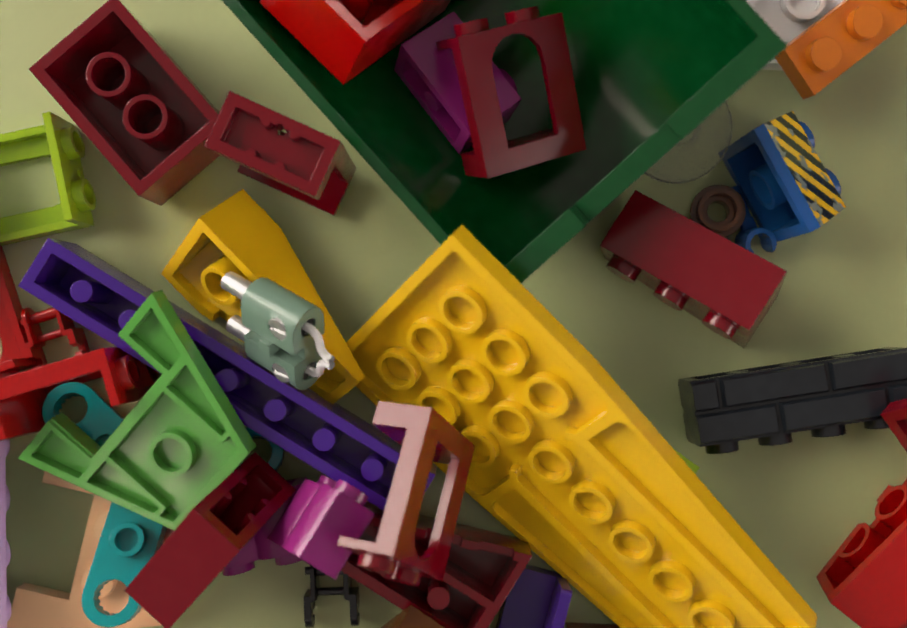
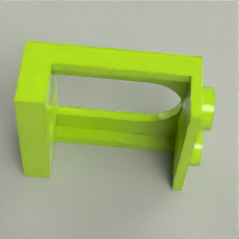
M52 112L42 113L44 125L0 134V167L43 157H51L61 203L48 208L0 218V246L95 226L91 211L96 208L95 193L90 182L84 178L80 159L85 156L83 138L79 130L72 123Z

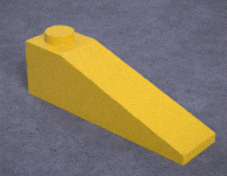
M242 189L199 217L161 272L164 278L199 313L212 322L219 316L227 322L234 315L242 317L241 299L221 288V280L227 272H235L252 283L261 277L272 280L323 311L324 334L322 337L326 350L335 357L333 361L335 365L331 370L325 368L324 373L309 389L334 404L359 384L365 375L282 229L272 220L267 212Z

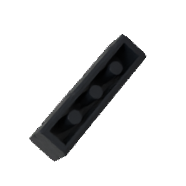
M884 347L679 379L678 387L681 406L684 411L683 419L688 442L699 447L705 446L707 454H723L739 450L738 441L758 438L759 445L774 446L791 443L793 441L792 433L811 430L812 437H834L846 434L845 425L864 422V428L866 429L889 428L880 414L890 402L907 398V348Z

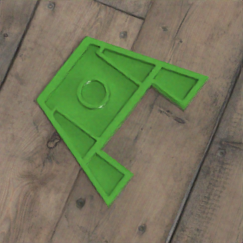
M159 290L149 295L119 332L118 336L162 375L102 447L64 413H60L47 421L18 459L171 530H175L189 512L236 470L257 446L164 292Z

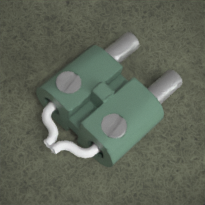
M232 271L227 272L223 276L221 288L241 299L242 316H232L226 324V330L244 341L247 357L274 373L279 381L283 383L288 382L299 390H306L311 387L324 373L325 368L333 369L335 357L325 348L322 337L324 334V314L319 307L268 278L261 277L252 283Z

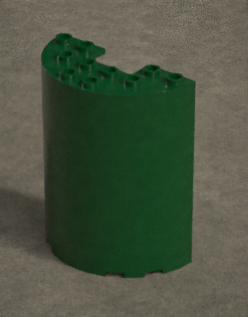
M222 0L441 245L453 232L463 225L520 283L525 281L604 208L787 47L746 0H451L444 12L343 85L260 3V0ZM537 5L540 17L562 12L586 150L488 179L465 175L461 154L457 153L394 71L401 44L453 11L463 23L487 17L489 29L507 25L504 13ZM511 34L500 41L492 57V61L498 69L505 70L512 77L517 87V93L522 98L509 121L504 124L507 141L553 128L541 61L536 46L528 38L520 34ZM471 146L470 148H468V149H467L466 151H464L463 153H466V152H469V151H473V150H474V149H473V146Z

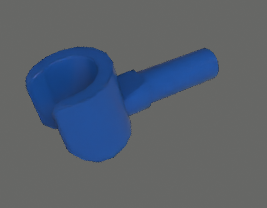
M740 186L731 187L741 195L746 207L745 219L739 233L736 235L735 243L754 253L751 248V240L755 235H758L764 251L774 252L777 246L774 233L769 229L757 227Z

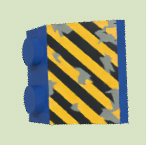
M793 111L758 126L719 152L735 184L740 186L746 204L758 226L773 232L777 242L810 233L820 228L846 208L840 197L841 186L837 177L832 171L824 168L814 150L815 139L811 130L805 123L798 121Z

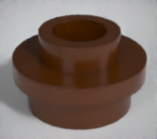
M712 185L704 188L696 195L690 207L691 220L724 238L730 236L741 227L746 215V207L741 195L733 188L725 185ZM714 203L721 204L726 210L725 219L721 222L711 220L707 214L709 205Z

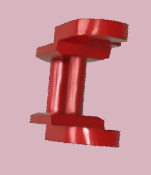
M29 307L22 309L20 324L25 328L29 341L22 344L26 359L36 362L32 369L48 364L43 347L47 341L62 336L68 337L71 346L78 347L79 351L75 352V356L90 352L83 328H75L73 319L53 307L36 313ZM57 318L60 329L43 334L40 323Z

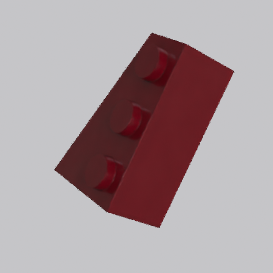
M637 190L634 191L600 244L605 259L609 261L606 267L612 273L630 283H634L636 279L653 289V295L663 303L679 311L684 309L701 320L707 328L732 340L742 348L746 347L778 297L787 273L786 270Z
M367 501L364 507L375 515L360 540L376 543L384 511ZM422 514L418 516L415 531V548L419 558L428 549L435 521L434 517ZM456 523L443 581L421 577L419 587L394 582L384 578L385 574L358 567L359 555L353 552L341 571L402 610L413 605L444 628H488L532 558V553L528 542L522 541L519 538Z

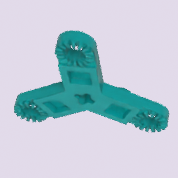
M68 382L54 388L47 395L43 403L42 415L45 424L52 417L60 414L59 410L62 409V403L65 404V400L71 399L72 396L84 397L88 406L85 417L76 425L101 447L124 420L96 391L85 384ZM245 427L252 439L262 438L270 443L272 455L268 464L277 472L283 463L284 449L252 429ZM113 502L111 503L82 593V608L85 615L91 622L101 627H115L125 624L140 612L142 607L131 596H129L125 608L119 613L110 614L108 611H104L103 607L99 604L101 603L100 599L98 600L101 594L100 590L103 589V585L115 579L123 582L128 587L162 546L167 527Z

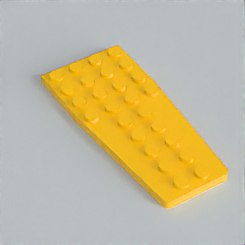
M463 225L453 232L346 342L365 375L356 387L376 407L378 401L432 407L475 445L464 491L516 537L528 542L533 552L563 578L567 579L574 588L620 628H816L817 615L594 356ZM433 462L445 474L447 473L449 464Z

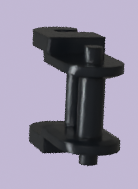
M311 565L310 567H305V575H310L311 588L307 590L303 597L305 627H314L315 614H313L315 601L318 596L344 595V599L350 601L351 625L358 626L360 623V612H358L360 604L359 587H352L351 577L341 571L339 575H343L342 587L320 588L319 576L328 575Z

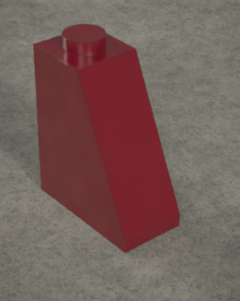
M254 452L189 512L124 591L164 628H170L296 489Z

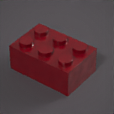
M108 0L29 68L32 74L139 197L162 206L220 156L204 147L219 111L139 19L120 0Z

